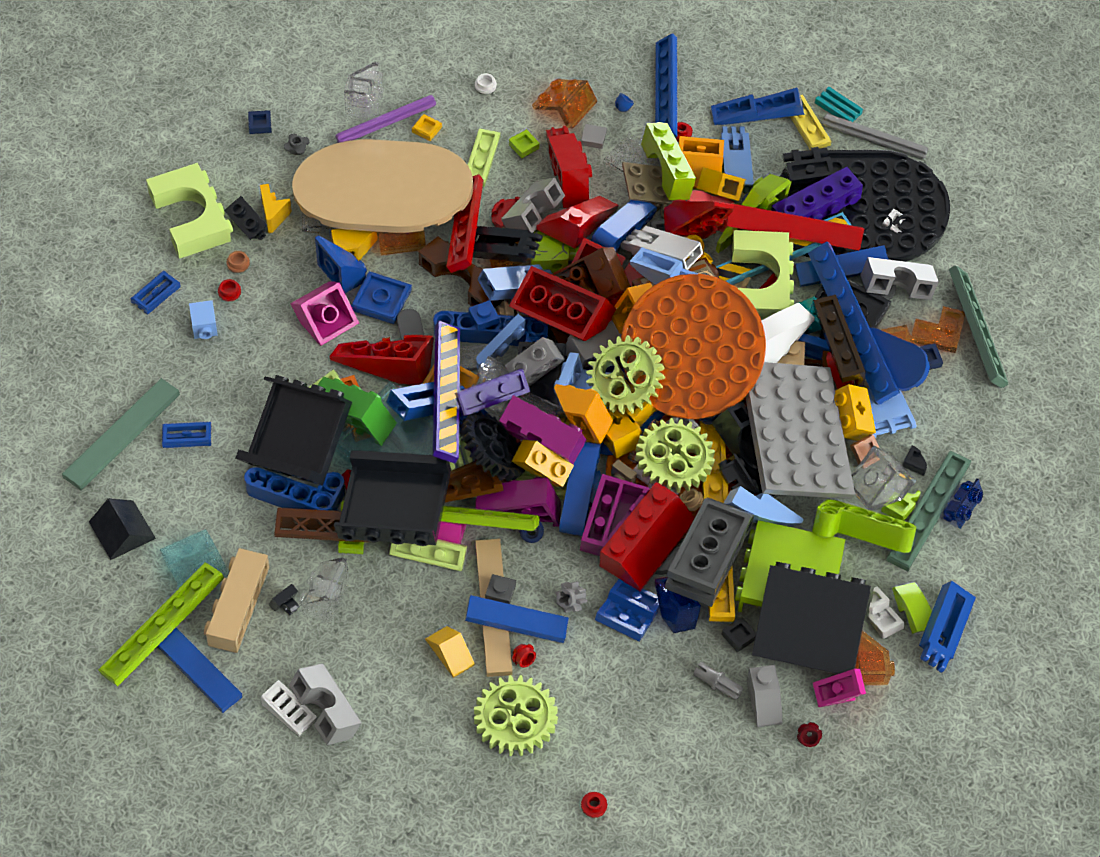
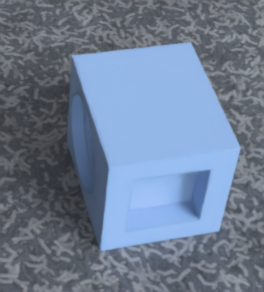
M213 300L189 303L194 339H209L212 336H218Z

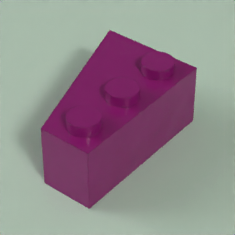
M514 395L499 420L509 435L521 441H537L571 464H574L586 442V438L582 434L583 430L576 425L570 423L568 426L561 422V419L550 413L547 414Z
M602 474L581 539L580 551L600 556L602 548L640 503L650 488Z
M536 477L522 481L512 480L502 483L504 491L476 496L475 509L538 515L540 522H553V527H560L561 500L548 477Z

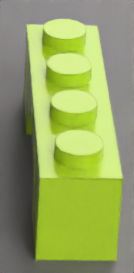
M647 123L641 146L647 158H659L662 167V188L668 200H690L696 177L668 123Z

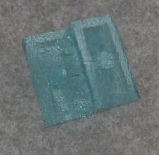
M206 529L160 549L169 571L172 572L179 588L205 562L222 574L228 572L221 555Z

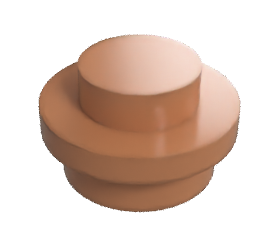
M234 251L230 253L226 263L230 271L240 273L248 269L250 260L244 252Z

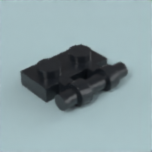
M811 147V150L805 151L796 149L791 150V153H784L782 155L783 162H788L786 163L788 180L791 182L790 186L815 183L834 174L831 158L826 157L828 156L827 148Z

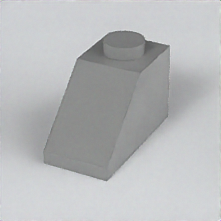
M775 665L749 668L747 686L757 727L782 724L780 685Z

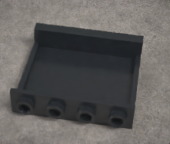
M275 375V378L265 376L264 380L272 383V387L248 452L238 449L235 459L258 468L323 486L352 402L343 398L344 393L334 389H330V392H325V388L312 384L311 388L307 387L308 384L294 379L293 383H290L289 379L279 375Z
M351 450L350 462L352 469L340 522L334 523L338 538L346 541L366 540L371 543L379 541L391 542L398 545L403 543L419 546L436 545L451 474L449 461L434 457L433 455Z
M776 562L775 566L770 565L752 656L837 674L855 669L871 586L866 585V580L851 577V581L840 580L841 575L826 572L825 576L816 575V570L801 567V570L797 571L790 569L791 564Z

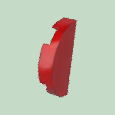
M520 197L507 200L503 198L494 205L491 213L494 227L506 228L501 219Z

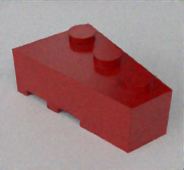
M574 133L548 136V151L554 176L558 177L561 184L559 186L565 194V197L562 199L563 208L589 200V178L592 177V168L590 164H587L586 153H582L581 141H577Z

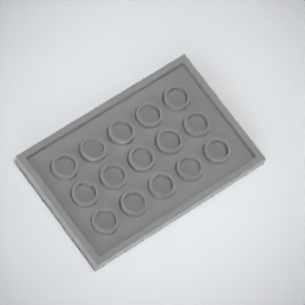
M764 362L758 381L745 397L762 494L852 499L854 497L855 491L839 410L834 401L835 390L830 367Z

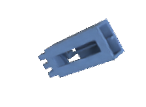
M722 126L720 140H724L723 173L746 179L743 193H749L754 184L749 133H745L744 126H740L739 133H736V126H731V133H728L727 126ZM729 145H733V149L739 148V150H730Z
M540 264L483 269L477 280L490 301L513 299L530 267L534 266L540 270H543ZM548 269V270H543V271H545V272H547V273L552 274L551 270H549V269Z

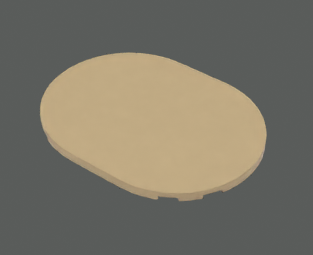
M361 139L336 143L309 156L296 170L292 181L294 200L299 205L300 210L309 218L319 220L323 225L345 230L410 233L423 231L424 227L434 224L436 226L442 225L451 220L452 216L458 211H463L473 194V177L466 162L455 153L443 147L420 142Z

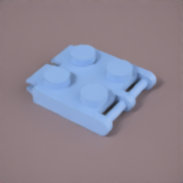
M867 388L876 433L872 435L875 438L877 435L888 432L894 434L896 430L908 427L910 429L916 428L915 419L900 390L899 394L879 405L875 401L870 388Z

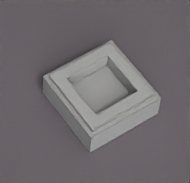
M585 124L581 144L583 146L603 149L607 128Z

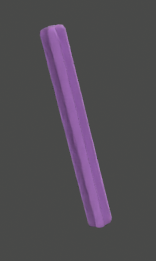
M429 95L336 134V140L338 143L355 140L434 107L436 101L432 95Z

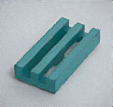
M829 86L826 88V92L823 91L820 97L817 96L815 98V104L833 116L854 122L863 112V108Z

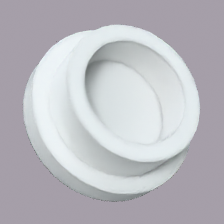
M488 73L479 75L475 81L476 90L482 94L492 93L497 87L496 80Z

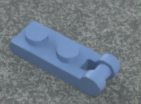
M517 314L476 357V367L480 374H487L491 369V363L498 356L502 357L508 351L509 344L514 339L517 341L525 333V319L521 315Z

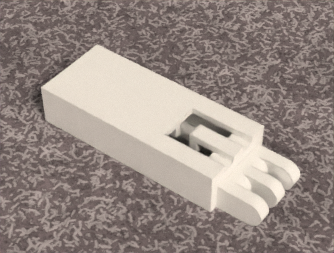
M645 226L642 231L635 229L620 244L622 249L632 252V255H636L641 248H645L682 261L683 269L686 270L703 254L699 241Z

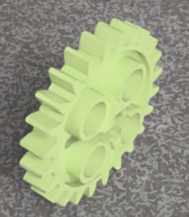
M627 335L625 342L617 336V343L613 344L609 339V347L605 348L600 345L602 353H593L596 361L588 362L593 370L586 371L587 375L592 377L586 383L589 386H593L590 389L598 392L605 407L609 406V410L612 413L618 408L621 414H624L626 408H628L633 414L635 406L643 410V402L651 405L649 397H658L654 390L656 388H663L658 380L665 379V376L660 373V371L665 369L663 364L659 363L662 358L660 355H655L657 350L654 347L649 348L650 344L647 341L641 344L639 337L632 341L629 335ZM636 355L635 361L627 363L629 356ZM617 357H620L622 366L627 371V376L635 389L634 393H631L630 386L624 379V373L616 361ZM609 366H615L611 374H605ZM646 375V379L643 383L636 384V381L640 376ZM624 386V391L620 395H615L616 389Z
M670 418L669 424H666L661 419L659 427L652 423L650 430L644 429L643 436L639 437V444L636 445L635 451L637 453L635 460L639 461L637 469H644L642 477L650 476L649 484L657 481L662 486H667L669 490L675 487L677 493H680L681 487L690 491L691 484L698 488L700 481L705 482L707 475L711 474L715 461L713 458L715 450L711 449L713 442L706 441L708 434L700 435V426L692 429L691 421L687 426L683 425V419H680L678 424L674 423L673 418ZM669 439H675L677 442H672ZM688 453H694L696 456H690ZM654 454H659V455H661L662 457H661V458L655 457ZM672 469H679L681 472H675Z
M509 675L508 682L505 683L500 677L498 686L490 682V691L482 690L483 698L477 697L478 706L474 707V714L476 715L474 716V724L478 725L476 727L477 734L483 733L482 742L490 740V749L498 745L500 754L505 749H508L509 756L513 755L514 750H518L519 755L523 756V749L527 748L532 754L534 745L542 749V740L550 741L549 733H555V724L558 722V716H556L558 707L553 706L555 705L554 697L548 698L549 689L541 691V682L533 686V678L523 682V677L520 675L518 681H514L513 677ZM505 698H512V699H514V701H513V702H505V701H503V699H505ZM536 707L538 710L529 711L527 708ZM500 719L503 720L504 723L495 724L493 721ZM525 728L528 730V732L520 733L517 730Z

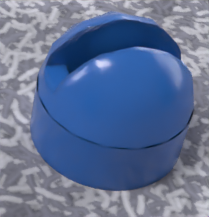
M620 93L615 100V107L620 112L628 111L634 104L623 93Z

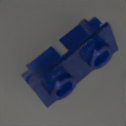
M976 478L974 483L971 481L963 482L954 495V499L958 501L951 500L943 511V518L948 522L956 521L959 529L971 518L973 509L983 499V490L978 478Z

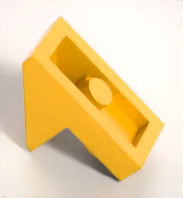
M269 184L260 185V192L268 233H273L292 212L291 200H276L275 192L270 193Z

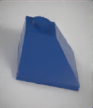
M319 235L315 237L317 265L332 282H339L344 293L360 286L366 278L365 273L367 269L365 264L361 260L358 261L352 253Z

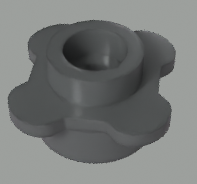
M290 134L288 142L284 144V149L293 155L303 154L310 140L307 137Z

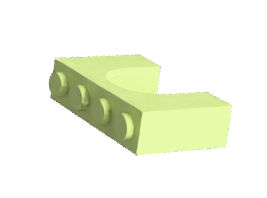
M198 163L146 179L148 193L156 209L180 201H194L205 208L203 214L196 220L169 229L171 242L179 259L231 242L230 233L233 232L229 219L225 220L224 208L221 203L216 202L217 195L213 186L209 187L208 175L205 170L201 171Z
M734 230L732 262L762 264L770 268L777 277V281L767 288H738L754 305L761 320L793 306L794 300H790V294H793L794 280H790V275H793L794 263L789 261V256L793 255V242H789V233Z

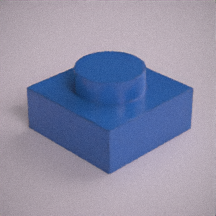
M490 300L468 308V313L478 331L500 323V317Z

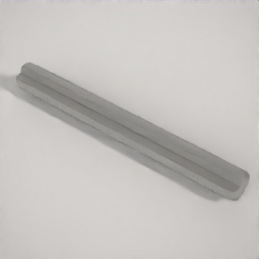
M826 114L823 118L822 125L920 159H924L927 155L928 148L926 146L830 114Z

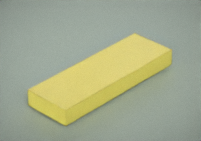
M803 94L800 95L805 115L789 117L810 150L811 147L824 148L831 146L832 141Z

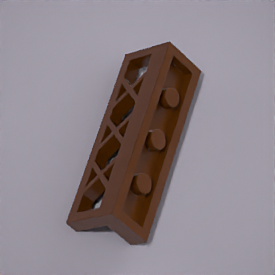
M277 508L274 536L281 538L346 541L339 539L337 533L333 532L336 531L334 523L340 522L342 511ZM353 540V541H351V542H368V541H366V540Z

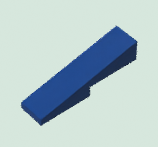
M797 87L757 99L751 94L711 106L714 125H728L805 115L802 99Z

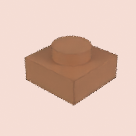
M869 434L850 445L860 467H865L883 457L874 435Z

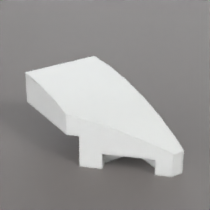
M877 586L873 590V598L869 607V621L881 638L885 639L904 629V622L889 606V598Z

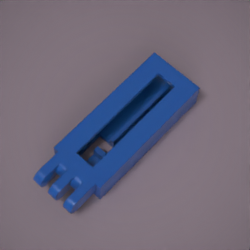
M434 382L393 389L390 391L386 403L404 421L433 415ZM460 386V391L466 389L464 386Z
M953 581L942 585L919 644L923 648L920 659L924 662L929 660L928 664L932 667L937 665L936 670L940 673L946 669L949 660L954 657L976 599L975 596ZM940 635L945 638L943 645L940 644L941 642H943V638H941Z

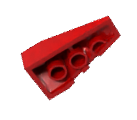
M599 195L547 215L536 225V229L575 249L581 244L583 238H587L617 210L619 205Z
M674 200L664 208L665 232L682 237L697 235L701 239H706L718 231V226H722L723 219L728 218L734 210V204L715 201Z
M404 335V340L391 341L390 337L382 338V341L369 344L367 340L340 343L329 357L331 361L392 382L414 386L422 384L430 372L434 337L431 335Z

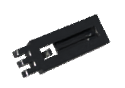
M477 226L473 258L526 263L527 258H535L536 252L533 250H538L540 245L537 242H541L543 236L531 233L529 230Z

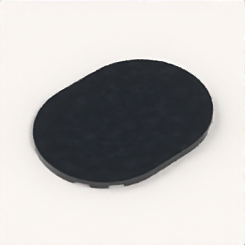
M828 150V156L826 157L831 158L834 173L848 167L863 186L861 199L852 205L849 204L840 209L836 214H830L821 220L843 212L852 226L863 227L864 233L860 250L884 245L888 260L906 262L920 257L932 249L942 238L949 221L950 200L944 183L938 179L933 170L923 162H917L907 157V154L889 150ZM786 168L779 177L788 179ZM807 184L790 186L787 197L808 187ZM893 209L903 214L900 217L897 216L894 221L888 216ZM886 218L890 220L888 227L882 225ZM892 224L894 226L897 224L901 232L896 233L890 230ZM832 246L836 255L859 251Z

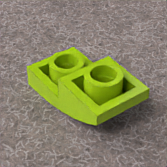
M915 582L893 587L892 590L899 612L905 611L912 634L925 631L932 610L920 588Z

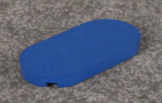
M870 328L900 391H909L911 388L920 386L927 378L930 369L926 352L913 343L882 330Z

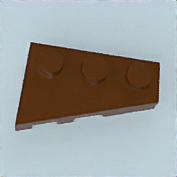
M477 460L451 471L445 503L504 491L503 485L497 476H491L489 470L484 472L481 464L476 465Z

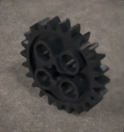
M479 411L478 413L473 412L469 414L460 425L462 430L459 433L463 436L461 441L467 444L464 449L471 452L470 458H476V465L481 464L484 472L489 470L492 477L497 475L500 481L505 479L507 482L516 480L525 472L523 468L512 462L521 443L517 442L515 437L509 435L503 425L497 422L495 416L490 418L487 412L483 415Z

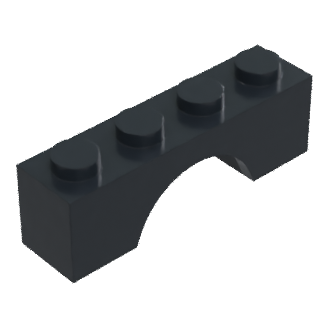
M742 401L727 408L711 423L732 455L735 453L738 458L745 462L747 473L757 481L760 493H762L748 409ZM769 494V495H770L771 497H773V498H776V497L780 496V495Z

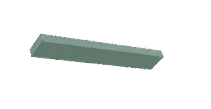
M955 265L949 269L989 380L998 387L1004 388L1009 385L968 273Z
M161 378L62 473L63 478L79 490H82L180 395L179 390Z
M951 450L948 452L908 520L909 523L917 527L911 552L903 553L891 549L886 561L906 571L910 570L968 470L971 460Z

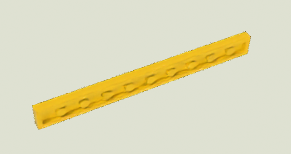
M699 420V426L701 427L699 434L707 433L706 441H712L711 449L715 450L713 457L715 461L711 474L707 475L705 482H702V495L704 499L708 497L724 503L728 496V484L719 472L720 467L718 464L726 459L725 443L713 425L704 424ZM732 567L713 606H708L709 621L734 622L735 620Z

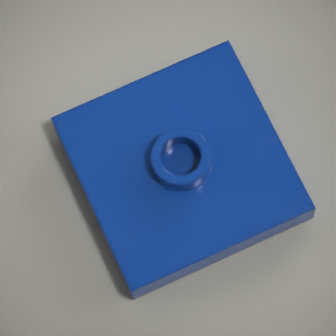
M369 271L351 307L354 312L395 324L397 316L412 290V285Z

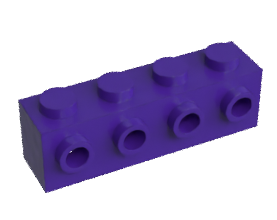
M845 167L773 204L771 211L821 220L830 214H836L840 209L849 204L852 205L861 199L863 185L851 170Z

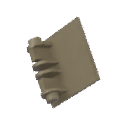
M622 162L629 200L650 202L657 207V211L661 209L662 204H671L662 188L661 166Z

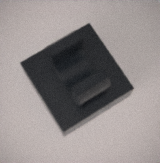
M293 584L289 585L272 598L269 606L274 611L282 607L290 616L300 607L293 599L298 590Z

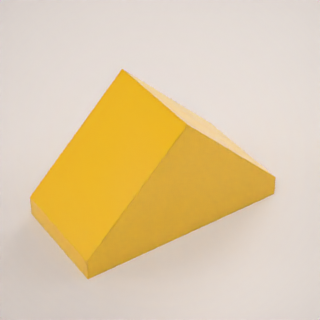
M446 626L425 638L453 678L475 665L460 632Z

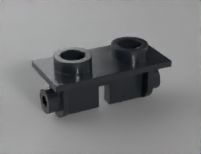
M242 196L224 210L250 240L253 237L259 240L265 238L264 228L267 224Z
M735 453L727 460L725 459L718 464L720 467L719 472L727 484L736 480L737 484L731 487V490L741 486L754 496L761 494L757 481L747 473L745 462L738 458Z

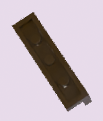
M832 295L813 300L814 310L842 383L854 380L856 386L864 387L866 372L837 296Z

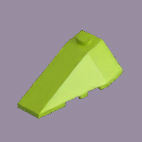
M769 174L765 178L761 177L754 182L753 188L742 205L771 210L773 204L787 198L791 182L786 178ZM727 226L717 241L715 251L720 253L732 244L734 230H749Z

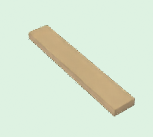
M500 539L475 540L481 598H485L492 574L504 577ZM482 625L487 677L512 675L509 631Z

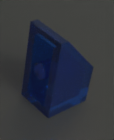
M667 576L656 578L654 583L661 617L673 634L695 629L701 608L698 601L665 589Z

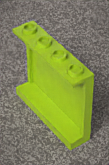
M758 520L756 530H750L748 543L752 544V548H746L744 562L748 563V566H742L739 579L744 584L743 587L738 586L735 601H739L738 612H742L743 603L762 607L770 565L775 566L776 562L791 564L790 569L800 571L801 567L815 569V574L825 576L826 572L839 574L846 539L834 536L823 537L811 531Z

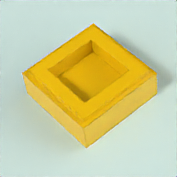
M423 114L412 127V133L431 141L442 128V123Z

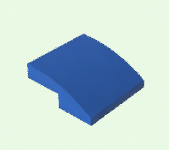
M618 579L609 591L607 600L596 613L595 620L640 642L661 608L664 598L645 589H642L640 592L621 579Z

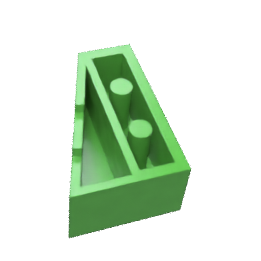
M323 376L318 386L325 388V392H330V389L344 393L343 398L352 402L345 423L356 427L355 432L361 436L364 433L371 435L375 440L374 442L382 446L397 424L381 402L382 398L373 391L368 393L356 385L348 386L337 378L332 380Z

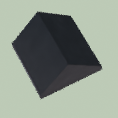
M108 498L89 521L91 528L110 560L156 539L134 500Z

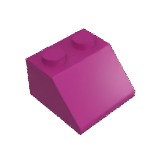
M328 281L290 303L299 322L320 346L359 324L339 282Z

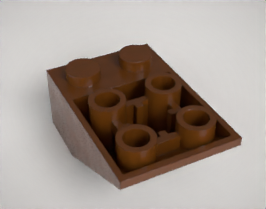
M614 247L601 248L552 274L600 295L608 301L622 295L627 288L631 287Z

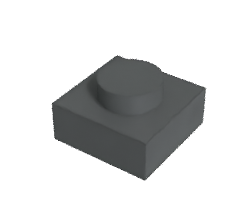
M492 574L485 599L510 604L516 587V580Z

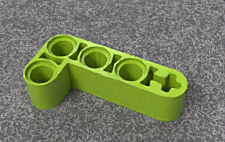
M828 499L817 507L812 532L823 537H833L836 533H841L898 552L908 553L911 552L917 527L906 521L841 501Z

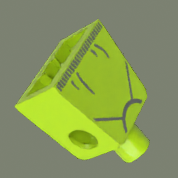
M537 229L534 231V233L542 235L543 238L541 242H537L540 245L538 250H533L536 252L535 258H531V265L540 264L543 270L549 269L554 273L568 266L569 261H573L579 247L574 249Z

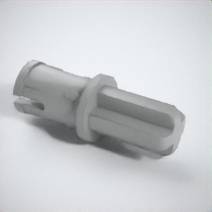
M704 662L698 664L700 669L696 667L693 675L711 685V689H718L734 700L741 696L743 687L725 677L724 672L719 673Z

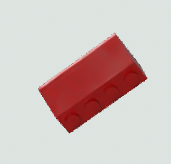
M534 266L530 267L509 305L510 308L582 341H586L605 330L616 311V308L606 298Z
M656 482L600 551L599 567L641 592L686 535L695 517L676 493Z

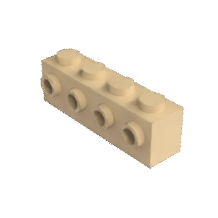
M239 548L236 557L232 556L229 563L230 572L228 578L224 577L221 583V596L213 604V617L211 621L208 620L204 628V635L207 637L208 646L238 653L270 568L268 555Z

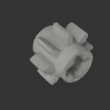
M578 581L562 583V590L555 592L557 595V605L563 607L565 613L581 611L582 607L580 604L588 601L586 599V589L580 587Z

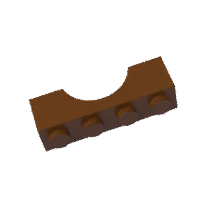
M437 236L418 251L419 265L434 277L455 275L468 283L470 286L468 289V304L471 307L489 301L477 280L483 270L481 267H477L472 263L471 266L464 270H458L453 273L446 267L450 247L448 241H444ZM493 300L491 303L496 308L504 300Z

